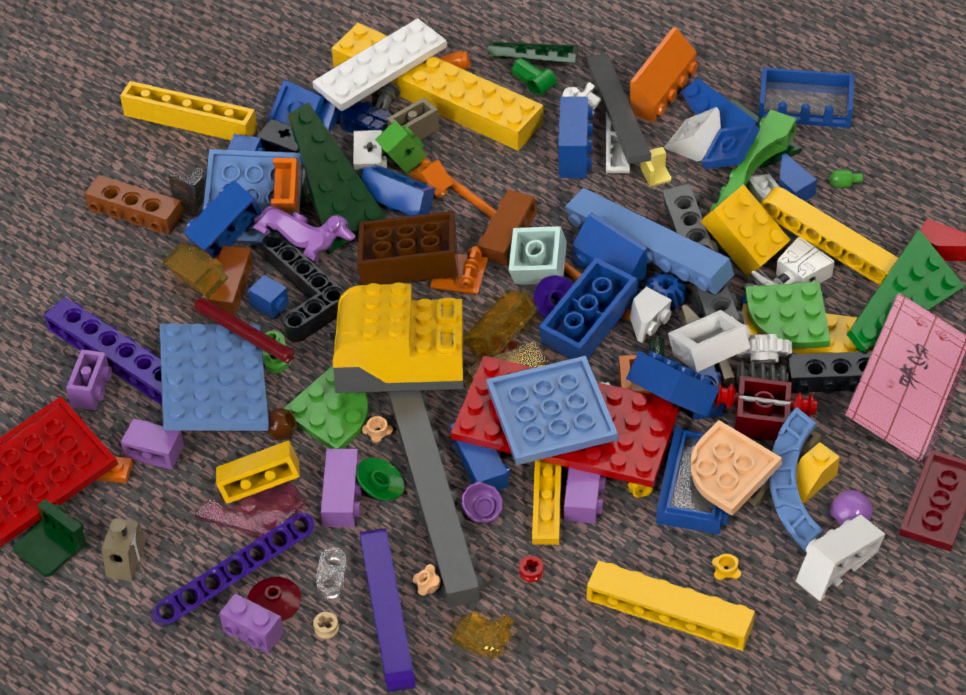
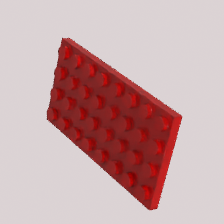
M483 356L451 431V439L511 453L490 397L486 379L535 367ZM597 382L617 430L618 440L540 459V461L653 488L681 406L659 396Z

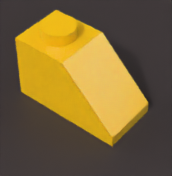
M820 442L808 451L797 464V488L803 504L838 473L840 457Z

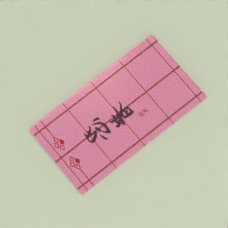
M898 293L845 415L920 463L925 464L930 449H933L966 365V335Z

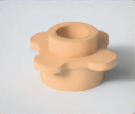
M375 416L370 418L367 425L362 427V432L368 434L372 442L379 443L383 437L393 433V428L387 425L386 419Z
M429 564L425 570L414 575L413 583L418 586V594L425 596L427 593L436 592L440 587L441 578L435 573V566Z

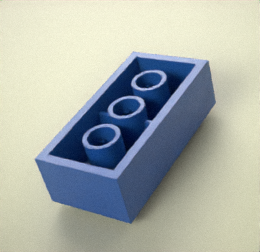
M595 257L539 326L541 344L569 359L586 356L588 359L638 295L637 278Z

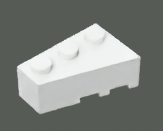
M862 515L852 520H846L837 529L829 530L825 536L818 540L813 539L807 545V554L796 582L821 601L826 596L825 592L830 585H840L843 582L840 578L849 569L855 572L878 552L885 533Z

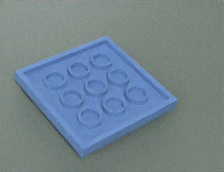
M209 149L204 206L210 201L213 202L218 197L219 191L224 185L230 184L235 180L256 199L261 212H263L266 207L271 206V199H274L275 167L273 165V158H297L301 168L299 214L303 175L300 153ZM254 221L234 243L263 245L262 240L266 234L253 228L257 223ZM270 228L271 233H279V234L282 235L285 239H287V238H286L281 232H279L278 230H274V229Z
M586 356L486 379L490 397L516 465L618 440L617 430Z

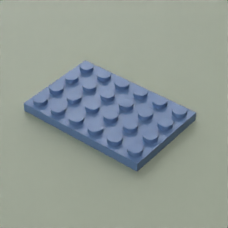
M160 324L163 430L268 431L269 422L262 349L220 324ZM251 325L260 331L259 325Z

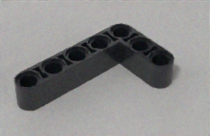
M279 233L267 234L262 240L266 261L309 298L288 312L284 317L287 339L295 343L301 342L337 319L338 301L344 290Z

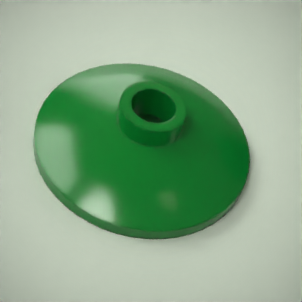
M366 458L359 463L356 469L358 482L371 496L384 501H393L403 494L405 489L403 477L387 461L379 458Z

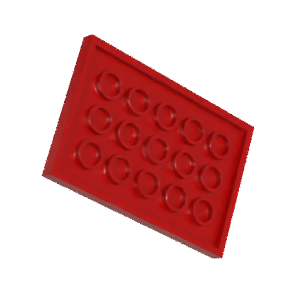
M61 396L0 437V547L41 519L37 506L41 501L46 499L53 505L55 503L61 505L118 465L117 459Z

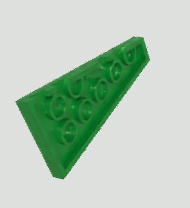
M919 229L913 235L898 260L893 264L877 288V291L870 298L866 307L846 334L860 352H866L875 346L896 295L922 312L927 313L965 287Z

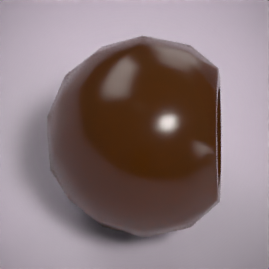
M278 408L268 414L269 424L268 431L266 432L272 439L286 440L295 433L297 423L290 410Z

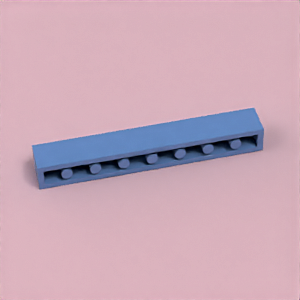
M585 188L565 206L569 216L568 220L573 226L582 228L586 218L592 212L647 248V263L651 262L659 266L663 271L671 272L681 280L697 285L703 291L707 290L716 295L734 275L729 258Z

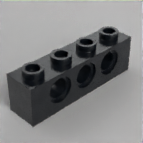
M872 351L788 354L786 370L787 373L789 372L788 382H792L791 393H833L835 391L855 393Z

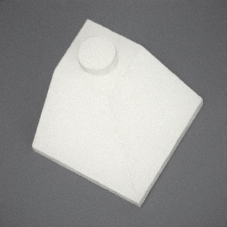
M715 107L686 119L664 148L697 162L702 160L719 129H721L718 108Z

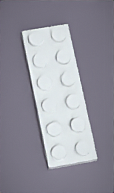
M417 18L312 81L313 88L340 111H343L447 47V40Z

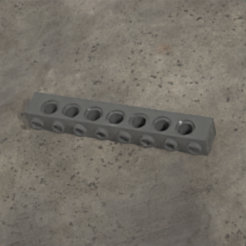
M690 183L662 190L664 206L673 231L719 253L716 241L711 242V233L700 221L705 217V212L703 208L698 207L700 199L697 191H692ZM730 280L716 295L707 290L703 291L692 283L703 317L722 310L741 324H744L741 310H736L735 308L738 307L736 295L734 292L730 293L729 291L731 289Z

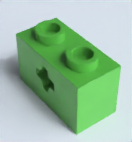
M394 121L375 139L406 174L428 156L422 150L425 145L406 124L401 127L397 121Z

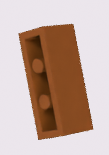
M508 189L505 197L500 199L495 215L489 219L485 234L481 235L478 240V247L482 257H487L489 261L509 266L513 228H529L538 211L534 196Z
M223 245L220 255L215 257V269L209 275V287L207 290H204L202 297L236 316L253 266L251 248Z

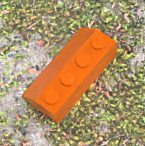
M675 27L669 31L630 81V106L634 115L653 123L659 116L662 117L668 103L674 102L678 90L686 86L688 77L694 75L698 68V63L696 62L697 52Z

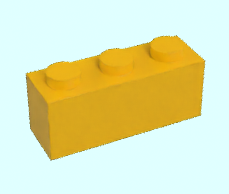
M289 440L216 467V484L226 504L300 477L299 459Z

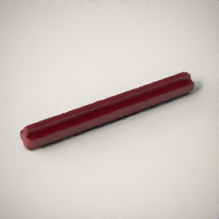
M200 297L198 300H195L194 309L282 362L289 363L293 360L294 351L207 299Z

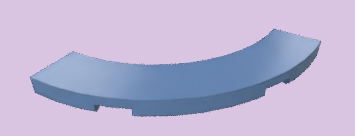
M796 407L782 425L772 449L773 453L782 458V465L769 477L774 507L781 523L792 539L806 551L807 545L813 539H818L823 534V529L812 519L800 499L796 481V470L803 445L817 425L816 422Z

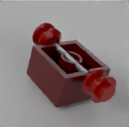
M740 376L736 395L733 384H730L728 388H722L721 382H719L717 387L719 391L714 400L716 408H718L720 403L726 404L727 409L734 405L735 400L734 429L746 437L776 441L778 433L790 415L792 408L793 410L796 407L799 408L808 417L816 415L817 400L813 399V394L807 399L803 398L801 392H799L793 402V399H791L792 382Z

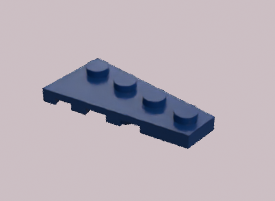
M699 78L680 92L696 115L717 107L720 114L721 129L753 123L759 127V123Z

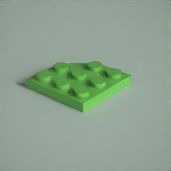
M820 282L745 287L749 318L754 328L761 335L763 333L776 334L778 339L792 341V348L796 349L830 347L831 340Z
M333 366L283 408L290 410L294 415L297 427L329 449H344L360 434L368 418V401L365 392L335 393Z

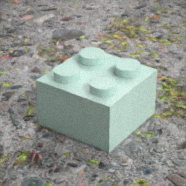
M561 226L513 228L509 273L515 284H538L548 276L556 275L563 277L567 240Z

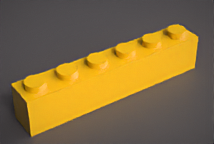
M129 81L120 95L124 116L226 140H232L234 134L253 137L258 130L255 109Z
M598 560L587 584L588 601L741 651L744 650L754 624L755 611L744 605L732 604L716 596L704 595L691 588H683L670 584L663 579L658 580L645 576L638 571L620 568L613 563H605Z

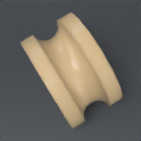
M322 612L314 618V632L318 637L330 639L337 634L339 625L336 615L330 612ZM321 623L331 624V627H322Z

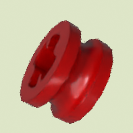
M536 556L523 558L519 564L520 577L527 582H537L540 580L544 573L542 560ZM533 566V569L536 567V571L531 573L530 570L527 571V567Z

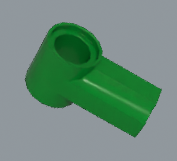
M519 58L511 68L512 75L527 84L529 91L536 93L537 97L557 84L556 77L550 69L544 68L540 70L526 59Z

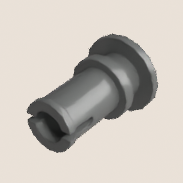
M389 82L379 88L378 100L373 109V113L376 116L379 115L381 110V117H386L390 104L400 94V89L397 85Z

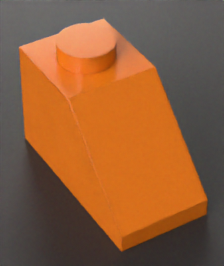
M439 160L418 166L405 175L435 187L433 197L436 199L445 195L448 192L446 188L453 184Z

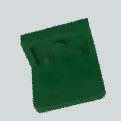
M44 499L37 505L42 521L13 545V551L42 575L49 577L87 543L83 532V524L77 518L69 517L60 505L56 503L53 505Z

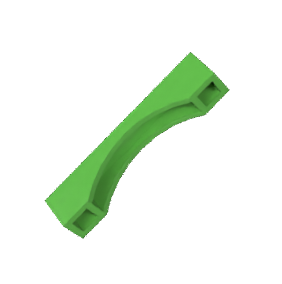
M770 109L766 118L763 117L759 123L758 128L760 130L754 143L748 150L745 160L738 165L737 169L733 168L728 185L722 187L717 204L713 203L710 212L743 184L747 186L752 174L764 161L777 153L787 150L796 134V118Z

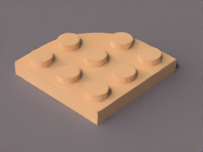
M718 420L694 447L691 456V475L694 485L705 499L733 516L782 465V458Z

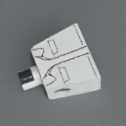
M798 237L779 257L776 270L778 277L774 281L780 284L821 283L832 277L834 260L806 240Z

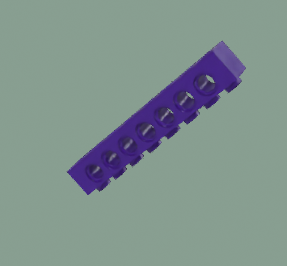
M66 297L44 314L49 331L79 351L82 349L105 352L108 365L112 368V373L162 405L161 359L153 355L148 348H142L131 337H125L113 325H107L96 314H90L79 303H73Z

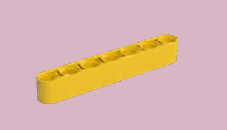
M773 187L761 203L762 207L776 223L878 285L881 284L893 264L898 260V257L781 187Z

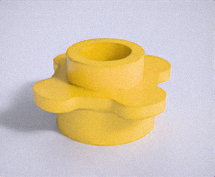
M722 554L719 557H715L712 560V565L716 570L714 573L715 579L722 581L725 578L735 580L740 578L741 571L738 570L739 559L731 554Z

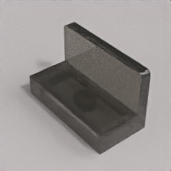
M197 167L187 178L171 173L169 181L173 198L181 200L182 210L198 216L204 206L205 170Z

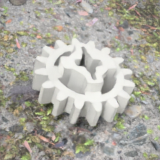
M776 334L751 335L749 341L750 349L737 354V356L751 359L755 364L779 362V357H787L788 354H792V341L778 339Z

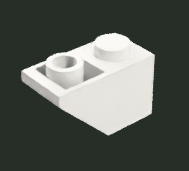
M648 287L633 299L630 314L635 335L641 343L649 336L652 337L662 323L666 324L672 313L670 311L672 300Z

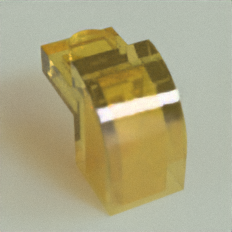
M474 610L460 619L450 640L466 651L489 659H495L499 657L504 645L512 635L510 629L514 620L504 615L496 621L490 622Z

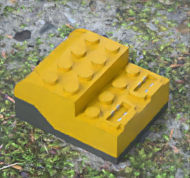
M404 283L358 285L347 289L340 296L336 330H330V340H335L333 355L335 393L463 389L464 325L462 299L442 298L439 300L420 299L412 301L411 284Z

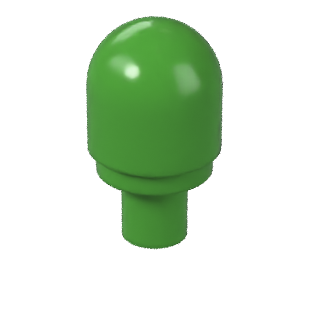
M848 169L835 170L831 173L829 182L834 188L852 187V183H863L862 173L852 174L851 170Z

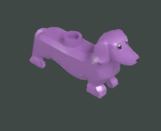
M268 206L261 215L254 218V221L257 223L253 228L266 235L271 233L270 228L278 230L292 244L305 249L303 254L315 262L319 261L318 254L328 250L337 236L348 241L356 238L348 229L347 220L339 215L330 217L321 227H312L306 224L307 218L296 212L291 216L276 207Z

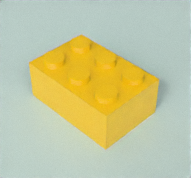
M744 184L700 220L746 276L760 268L790 241L789 237Z

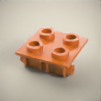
M471 247L467 255L458 254V276L432 279L430 288L478 295L488 258L482 257L479 247Z

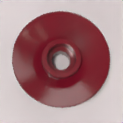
M270 577L255 584L250 590L247 600L281 616V621L292 617L299 609L301 592L298 586L287 578ZM272 593H277L274 597L269 596Z

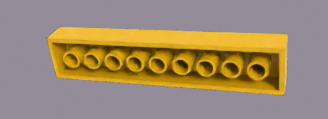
M357 23L332 47L333 66L336 68L386 38L387 35ZM434 56L391 81V83L399 87V97L412 103L425 98L438 110V115L517 151L544 124L542 104Z

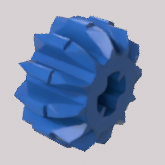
M664 272L663 275L655 273L653 278H648L646 287L671 299L670 308L676 311L678 305H683L687 292L686 285L675 274L668 275Z

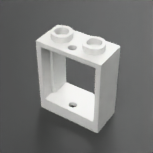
M722 310L668 333L673 355L696 372L750 349L748 340L750 333L747 326L741 324Z

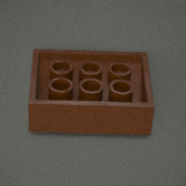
M454 211L359 222L357 267L361 285L371 283L385 285L458 276V250Z

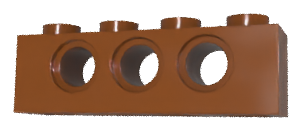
M101 175L96 177L84 193L87 207L92 212L104 213L116 220L123 219L135 226H145L157 233L170 234L183 217L181 200Z

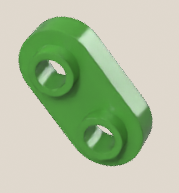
M268 331L265 333L286 346L282 333L278 331ZM262 350L264 367L268 372L281 373L288 368L289 363L274 359L276 357Z

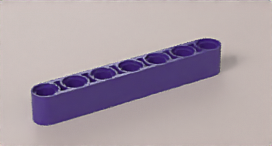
M307 513L294 515L162 599L151 611L153 622L159 626L172 624L295 545L313 531V518ZM295 521H301L304 524V533H300L295 529ZM273 535L282 537V547H278L273 543ZM251 549L260 551V561H255L251 558ZM229 563H235L239 567L238 575H232L228 571ZM206 577H212L216 580V590L207 588L205 584ZM186 591L193 594L194 603L192 605L186 604L183 601V592ZM161 606H166L171 610V619H164L160 616L159 609Z
M386 528L359 532L387 692L416 688Z

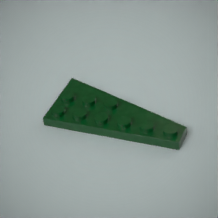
M308 102L290 112L288 115L295 143H297L300 161L304 166L306 182L314 210L319 218L320 227L330 217L339 215L347 220L348 229L358 238L359 222L387 219L310 103ZM337 236L332 246L326 251L329 255L351 241Z

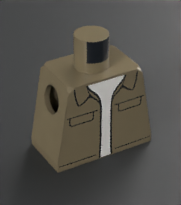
M115 518L110 523L102 546L107 578L133 580L147 540L138 522Z

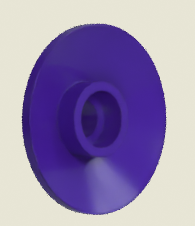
M555 275L548 276L537 284L533 300L537 311L543 318L546 319L556 306L551 302V299H555L558 304L573 286V283L562 276Z

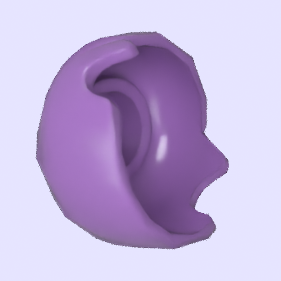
M476 482L468 486L462 494V507L466 516L472 521L488 524L499 517L502 512L503 499L494 486L484 484L483 482Z
M846 490L839 493L831 503L830 516L837 520L839 526L846 520H852L859 515L870 521L873 507L870 500L863 493L857 490Z

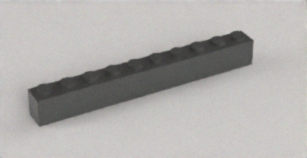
M420 390L388 391L390 408L434 561L441 578L447 606L451 608L480 601L479 591L484 590L480 574L475 575L474 569H477L475 555L468 551V547H470L468 532H462L461 526H464L461 510L456 511L455 505H458L456 492L449 488V485L452 484L449 470H444L443 468L445 457L443 450H438L437 445H439L437 430H432L431 425L434 424L431 410H426L425 408L428 405L426 393Z

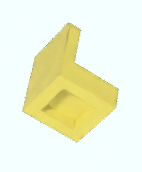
M660 147L650 150L651 161L640 162V168L649 186L670 182L671 176L666 168V152L664 148Z

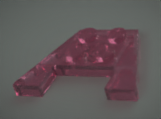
M288 481L245 497L232 511L210 498L195 513V518L202 522L209 521L216 523L220 527H230L240 530V532L261 537L289 518L300 513L306 507V502L293 484Z

